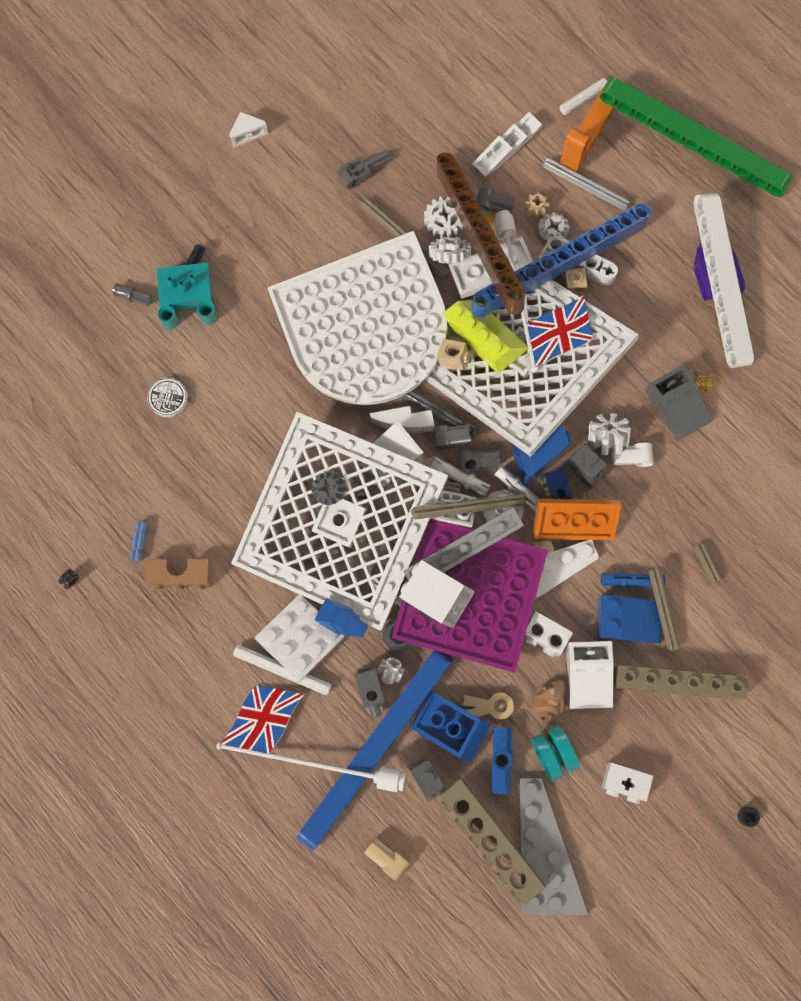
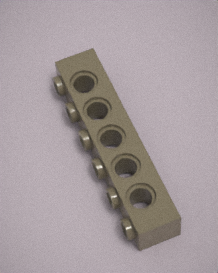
M623 665L614 667L613 689L733 700L747 699L748 677Z
M460 779L441 795L443 799L441 803L449 813L452 811L457 817L455 822L462 830L466 829L469 832L471 843L476 848L480 847L485 853L482 855L489 866L494 865L499 871L497 873L498 878L504 885L506 883L509 884L513 890L511 894L518 903L522 901L526 905L546 888V884L464 779ZM461 800H466L469 803V810L466 813L459 810L458 805ZM474 818H480L483 821V828L480 831L475 830L472 826ZM488 836L496 838L497 846L495 848L487 846L486 838ZM502 854H507L511 857L510 866H503L500 863V856ZM517 872L523 873L526 877V882L522 885L514 881V874Z

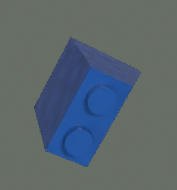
M563 425L558 426L531 457L513 444L512 451L525 486L531 484L565 455L571 438L568 430L565 431Z

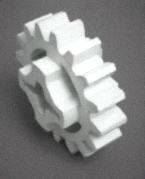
M440 196L438 202L433 199L432 205L427 204V211H424V224L427 225L428 231L433 230V236L439 233L440 238L444 235L450 238L451 233L458 235V229L463 230V225L448 196L446 200H443Z
M442 237L440 240L436 239V242H431V245H429V257L433 258V261L439 260V263L456 264L460 261L463 262L464 259H469V256H471L470 243H467V240L461 241V238Z

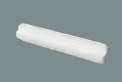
M605 78L600 79L561 104L560 112L563 115H567L598 95L601 89L604 88L607 80Z

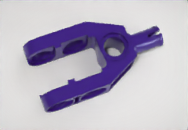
M700 243L697 248L693 269L704 301L712 300L713 295L702 243ZM731 249L741 293L745 291V282L736 253Z

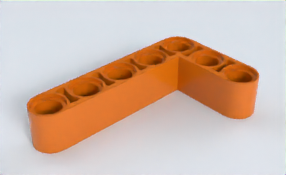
M600 93L578 130L572 127L564 143L560 163L576 172L582 166L615 109L600 99Z

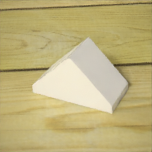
M240 112L229 136L233 147L268 135L265 121Z

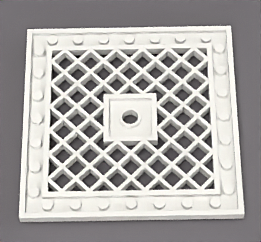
M551 279L530 291L532 293L525 294L524 310L527 324L542 316V310H556L571 304L580 297ZM538 299V304L528 306L527 301ZM585 301L593 332L592 340L600 339V345L589 346V343H587L586 347H580L555 357L558 359V363L548 365L545 363L536 372H544V378L533 379L529 349L527 354L518 357L507 367L510 370H503L498 374L490 372V366L485 361L475 362V356L478 355L470 348L471 363H466L463 370L471 369L472 375L462 376V370L440 366L438 361L434 370L425 380L531 457L639 339V336L631 329ZM499 308L492 312L499 320L501 316L511 315V320L502 321V323L506 327H511L512 332L527 345L525 330L519 327L515 331V326L523 325L522 319L515 320L514 314L508 313L506 309L500 310ZM539 311V316L528 317L529 312ZM447 326L446 339L464 342ZM596 352V353L590 358V353ZM587 353V359L576 361L575 355ZM572 355V361L561 363V357ZM486 367V373L476 374V368ZM573 368L574 374L562 375V369ZM559 370V376L548 377L547 371ZM457 371L458 377L454 375L452 372ZM530 375V380L519 381V376L526 379ZM515 376V382L505 383L504 377ZM501 378V384L491 385L490 379ZM486 380L487 385L476 387V381ZM569 381V382L565 385V387H563V382ZM466 382H472V387ZM560 382V389L549 390V384ZM545 384V391L534 392V386ZM530 386L531 392L520 394L521 387ZM516 388V394L506 396V389ZM491 391H502V396L491 398ZM487 392V397H485L481 393ZM550 396H555L550 402ZM546 397V403L535 405V398ZM521 400H532V405L521 406ZM517 401V407L506 408V402ZM496 403H502L503 409ZM536 411H542V412L536 417ZM532 412L533 418L522 419L521 413ZM511 414H518V419L513 417Z
M296 412L231 564L320 604H323L326 598L352 608L353 612L358 614L365 624L382 631L406 577L403 571L410 567L431 519L415 520L412 518L411 510L413 507L437 504L449 476ZM308 440L314 441L307 445ZM320 444L332 450L323 453ZM316 446L319 456L310 459L307 449ZM304 453L306 461L299 463L302 454ZM339 453L347 455L351 458L342 461ZM335 454L338 463L329 467L325 457ZM322 460L325 469L315 473L312 463ZM358 461H361L370 466L364 469H360ZM354 462L357 471L347 475L344 465ZM308 465L311 475L302 478L299 468ZM340 467L344 476L342 479L346 481L349 491L344 493L343 497L351 494L354 504L341 499L334 505H323L321 503L312 505L309 495L313 494L312 490L307 492L304 482L312 478L315 480L318 475ZM377 469L387 472L389 474L383 477H379ZM373 470L376 479L366 483L362 473ZM294 473H296L298 480L291 482ZM359 475L362 485L352 488L349 479ZM395 476L408 482L399 486ZM392 478L395 488L385 491L381 481ZM327 483L323 489L331 487V485ZM378 483L381 493L371 497L368 487ZM300 484L303 494L294 497L290 487ZM414 484L420 487L418 493L415 489ZM411 486L414 496L404 499L400 489ZM364 489L368 499L358 502L354 492ZM287 491L290 499L283 501ZM397 491L400 501L390 505L387 495ZM305 497L308 507L299 511L296 501ZM383 497L387 507L376 510L373 500ZM414 500L409 512L406 503ZM369 502L373 512L365 515L367 509L360 506ZM292 503L295 513L286 516L282 506ZM402 505L406 515L396 519L392 509ZM322 506L317 517L314 509ZM279 510L281 518L274 521ZM310 511L314 521L304 524L301 514ZM389 511L392 521L382 524L378 514ZM338 514H342L345 519L341 526H336L334 523V518ZM297 516L300 526L291 530L287 520ZM375 516L378 526L369 530L365 519ZM406 519V521H405V523H404V526H403L402 530L400 531V528H399L397 522H400V521ZM283 522L287 532L277 535L274 525ZM362 523L365 532L357 534L360 524ZM394 524L397 535L387 538L384 528ZM314 525L312 531L318 535L309 538L306 528ZM271 529L273 537L266 540L267 535ZM302 530L305 540L296 543L292 533ZM380 530L384 540L374 543L370 533ZM288 535L292 545L283 549L279 539ZM366 535L370 546L360 549L357 539ZM325 537L338 543L328 546ZM321 538L324 548L314 551L311 541ZM398 538L392 551L389 541ZM275 541L279 551L269 554L266 544ZM307 543L310 554L301 557L298 547ZM352 543H354L357 551L347 554L343 545L351 548ZM385 543L389 554L379 557L376 547ZM339 546L343 556L333 560L330 549ZM294 549L297 559L288 562L284 552ZM372 549L375 559L366 563L362 552ZM326 551L329 562L320 565L316 555ZM280 554L283 563L272 559V557ZM358 554L362 565L352 568L348 558ZM312 557L316 567L306 571L303 560ZM389 558L384 570L381 561ZM345 560L348 570L339 574L335 563ZM299 562L302 571L290 566ZM377 563L381 573L371 577L367 566ZM331 565L335 576L325 579L322 568ZM363 568L367 579L357 582L354 571ZM318 571L320 579L308 574ZM350 573L353 584L344 587L340 577ZM381 577L376 589L373 580ZM336 579V580H337V583H338V585H339V588H338V587H335V586H333V585H331V584H329V583H327V582ZM369 582L372 593L363 596L359 585ZM355 587L358 596L353 595L347 592L346 590ZM373 596L371 602L365 600L366 598Z

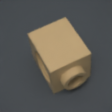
M585 268L570 269L564 272L562 279L563 287L577 296L585 295L587 289Z
M443 339L437 353V358L440 366L463 370L465 364L470 360V351H468L467 345L464 342Z

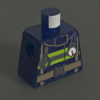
M565 468L539 476L546 499H558L556 491L560 493V499H573Z

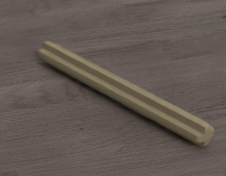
M365 198L361 202V207L395 237L408 233L369 198ZM419 243L428 266L441 278H445L449 274V268L443 263H439V260L433 261V258L429 257V251Z
M523 493L418 506L413 507L411 514L412 518L416 520L523 506L526 503V498Z

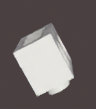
M535 612L528 624L524 641L534 647L536 644L544 648L543 652L551 657L555 655L559 657L573 632ZM532 626H540L542 635H534L531 631ZM557 636L561 641L560 646H553L550 643V638Z

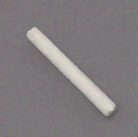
M237 645L234 649L233 655L321 694L328 695L332 685L309 674L299 682L278 661L246 647Z

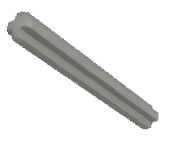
M550 157L545 160L543 165L545 169L622 210L628 208L630 204L629 199Z

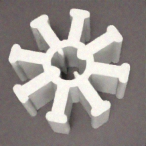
M614 413L610 414V421H607L603 414L597 415L596 422L590 421L588 440L590 441V448L595 450V448L602 446L601 454L608 455V450L612 447L617 455L621 454L623 446L626 448L629 446L631 428H628L629 421L624 418L617 422V414Z

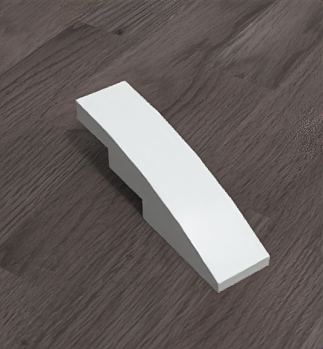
M528 112L517 125L513 124L502 137L499 135L472 164L487 177L519 151L543 125Z

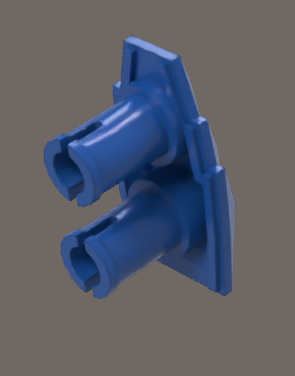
M328 598L325 599L315 618L316 622L339 636L342 634L348 637L351 635L362 638L368 628L360 619V616L353 612L352 608Z

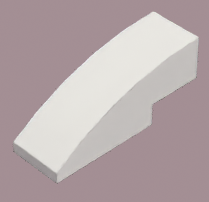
M410 406L370 413L371 423L389 429L397 421H399L407 433L430 432L434 428L431 410L411 414Z

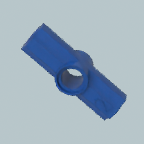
M494 727L493 756L491 760V793L510 794L512 728ZM500 754L505 755L508 760L504 767H500L496 763V758Z

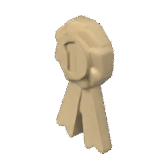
M496 693L489 700L464 695L465 701L463 706L476 707L466 711L477 717L490 713L496 719H506L514 710L512 698L505 693Z

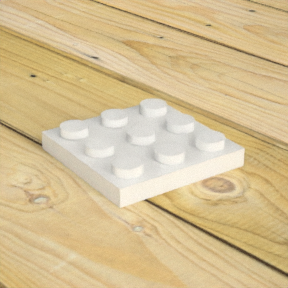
M300 594L255 636V640L299 682L344 639V635L340 634L339 636L315 621L319 611Z

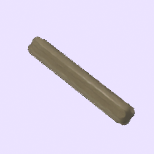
M659 568L649 571V576L667 649L670 651L678 650L680 645L662 573Z

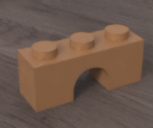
M146 559L145 585L155 591H162L164 587H172V590L182 591L184 587H192V590L197 591L205 590V587H211L212 562L209 559H187L186 571L181 575L175 576L171 573V562L167 559Z

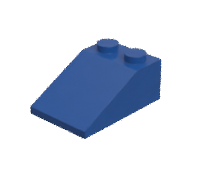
M601 595L597 599V640L660 644L661 620L656 601Z
M431 691L411 729L458 758L471 763L491 724Z

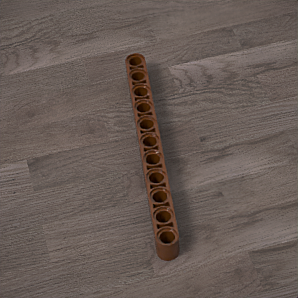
M447 152L440 153L437 156V175L506 311L514 315L522 313L525 304V291L454 156Z

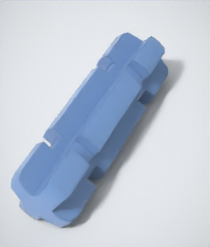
M143 521L136 522L135 529L137 531L134 532L133 551L130 553L132 561L139 562L142 560L143 553L141 551L144 550L145 532H147L148 524Z

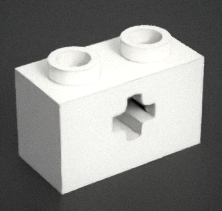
M607 763L601 788L606 789V794L618 798L619 794L628 796L627 801L640 804V800L647 802L653 776L614 763ZM628 778V783L631 784V787H626L625 789L622 781H626Z

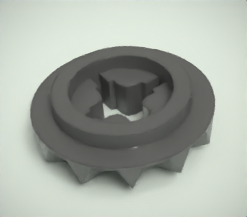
M324 472L318 475L312 483V493L315 500L319 503L334 505L343 498L345 484L338 474ZM326 480L329 485L336 486L330 490V497L326 491L321 490L326 487Z
M397 618L393 619L383 629L382 637L384 644L390 650L396 652L406 651L413 644L402 643V641L396 639L391 640Z

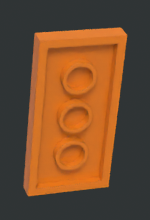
M538 499L532 534L533 538L614 540L622 504L620 500Z

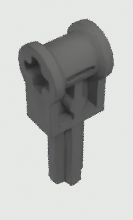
M387 150L366 161H363L360 157L342 165L337 173L346 182V187L353 189L371 178V171L391 161L392 157Z

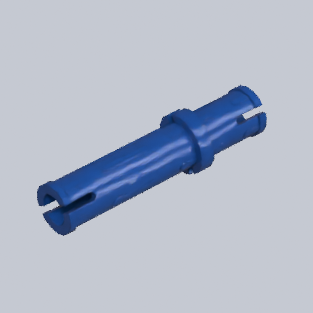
M625 571L601 574V586H620V588H625L626 586L652 587L649 574H626ZM662 574L663 581H664V585H665V583H666L665 574Z

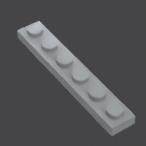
M514 507L429 555L422 561L444 573L524 525ZM416 564L403 571L408 581L413 575L412 570Z

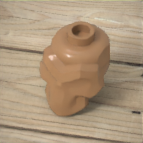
M554 681L551 688L542 687L536 690V695L531 699V711L535 717L541 721H550L558 713L563 712L564 681Z

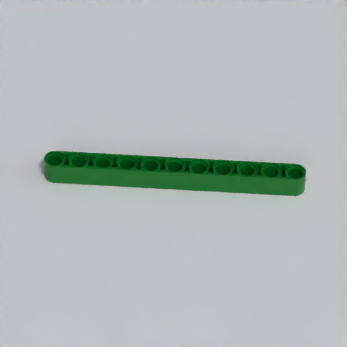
M609 78L599 95L600 99L607 105L773 196L783 197L793 179L792 175L619 79Z

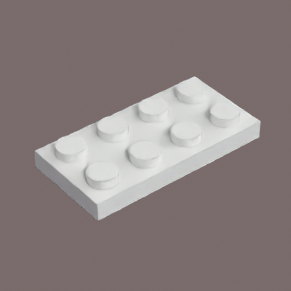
M522 236L510 241L516 270L533 262ZM503 243L501 247L510 262L507 243ZM478 254L469 256V259H464L463 262L448 264L461 299L474 295L476 292L492 284Z

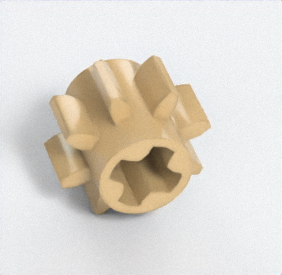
M539 192L533 196L530 194L529 201L525 202V208H529L527 214H531L535 218L540 215L545 216L546 210L549 209L550 203L546 202L547 196H543Z

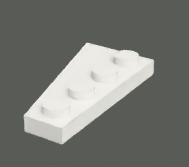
M592 540L547 554L535 599L599 559Z

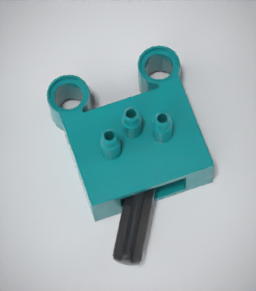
M200 244L194 246L185 265L157 268L160 305L157 315L166 329H173L178 325L179 318L175 311L197 309L201 321L205 324H213L218 318L214 307L211 270L208 263H200L206 248ZM211 310L209 315H203L205 311ZM167 315H172L170 319L164 320Z

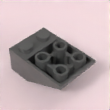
M685 365L649 383L645 390L677 441L712 422L696 382Z

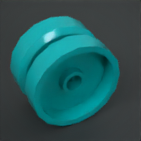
M559 725L547 731L549 741L542 734L530 739L540 765L552 782L563 777L561 765L569 773L580 768L577 756Z

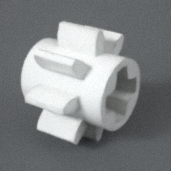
M388 658L386 661L382 659L377 669V673L380 674V680L386 684H393L395 681L399 683L405 670L401 668V662L395 658Z

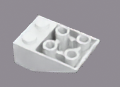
M612 641L569 642L566 645L570 709L613 708Z

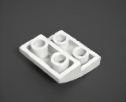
M443 490L437 504L473 500L476 497ZM475 512L431 517V519L472 528Z

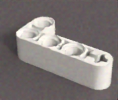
M552 236L546 243L539 258L553 251L552 246L560 247L568 243L569 240L561 236ZM598 255L571 268H585L586 278L602 286L612 285L618 273V268L614 263ZM590 263L594 265V267L590 268L586 264Z

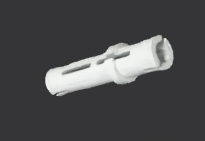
M437 457L432 463V469L448 475V478L464 485L466 489L470 488L483 496H486L490 489V484L479 480L474 474L465 473Z
M503 465L495 473V476L508 486L507 489L509 491L512 490L515 494L523 493L526 498V504L536 512L539 498L520 482L521 479L519 477L516 478Z

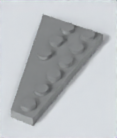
M519 778L520 852L546 884V888L526 905L521 901V914L588 915L542 779ZM521 873L522 885L526 882V877L523 873Z

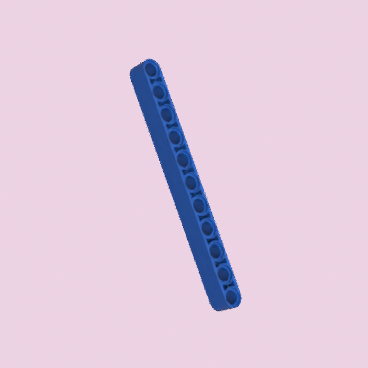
M637 204L514 271L525 294L642 230L650 217V207L645 204ZM493 283L474 294L471 304V312L474 316L484 317L504 306L500 297L495 295L498 293Z
M433 650L346 769L366 773L373 771L454 659L445 653ZM343 773L296 838L314 851L368 777Z

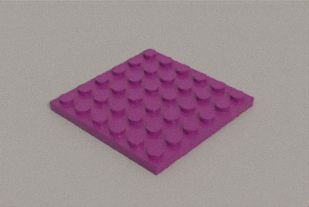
M430 519L416 551L413 565L471 532L473 529ZM506 538L500 539L444 572L446 575L475 591L454 628L438 622L402 599L392 639L515 673L548 550Z

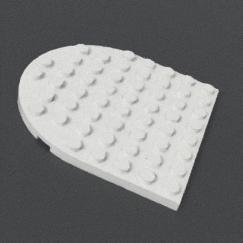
M414 231L268 287L298 368L309 383L333 399L358 405L379 404L397 399L419 386L431 374L438 363L437 353L442 340L447 338V319L443 315L445 306Z

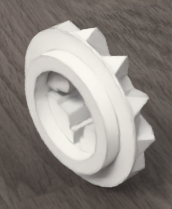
M553 212L549 215L546 214L540 219L538 231L541 237L548 241L552 236L566 238L570 226L568 219H565L562 214L558 215ZM551 223H553L554 225L558 224L557 230H555L554 228L549 229L551 227Z

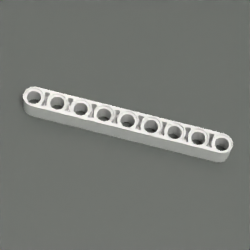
M718 193L699 194L694 198V210L726 361L730 368L749 366L754 361V354L721 199Z

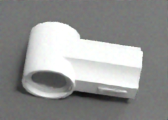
M638 443L627 448L623 446L622 453L618 455L612 448L613 465L635 464L637 467L654 465L652 444Z

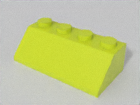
M472 300L457 301L443 313L447 319V326L496 373L502 372L528 350V346L492 313L484 317H476L471 312Z

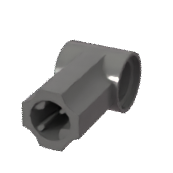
M489 188L479 189L476 199L484 214H489L490 212L497 213L502 210H507L512 214L515 202L514 198L497 195Z
M471 424L454 427L437 426L433 428L434 447L437 450L451 449L453 445L471 443L475 439Z
M463 448L457 455L463 471L468 474L475 473L480 468L497 467L500 465L501 460L498 448L473 451L471 448Z

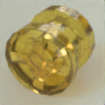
M695 372L693 379L699 391L703 390L705 393H710L713 387V373L704 375L701 372Z

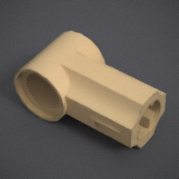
M377 838L373 840L364 852L396 882L410 865L403 856L396 851L393 852Z

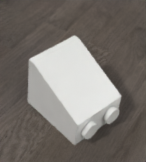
M399 421L393 424L373 443L423 464V451ZM363 462L359 463L362 469L370 466ZM377 469L379 477H383L389 474L387 472ZM373 470L367 471L373 476L371 480H375L376 478ZM395 476L397 482H399L401 478ZM392 478L381 481L385 491L394 485Z
M421 560L420 563L414 566L412 570L413 575L409 582L402 586L400 598L438 622L454 628L475 591Z

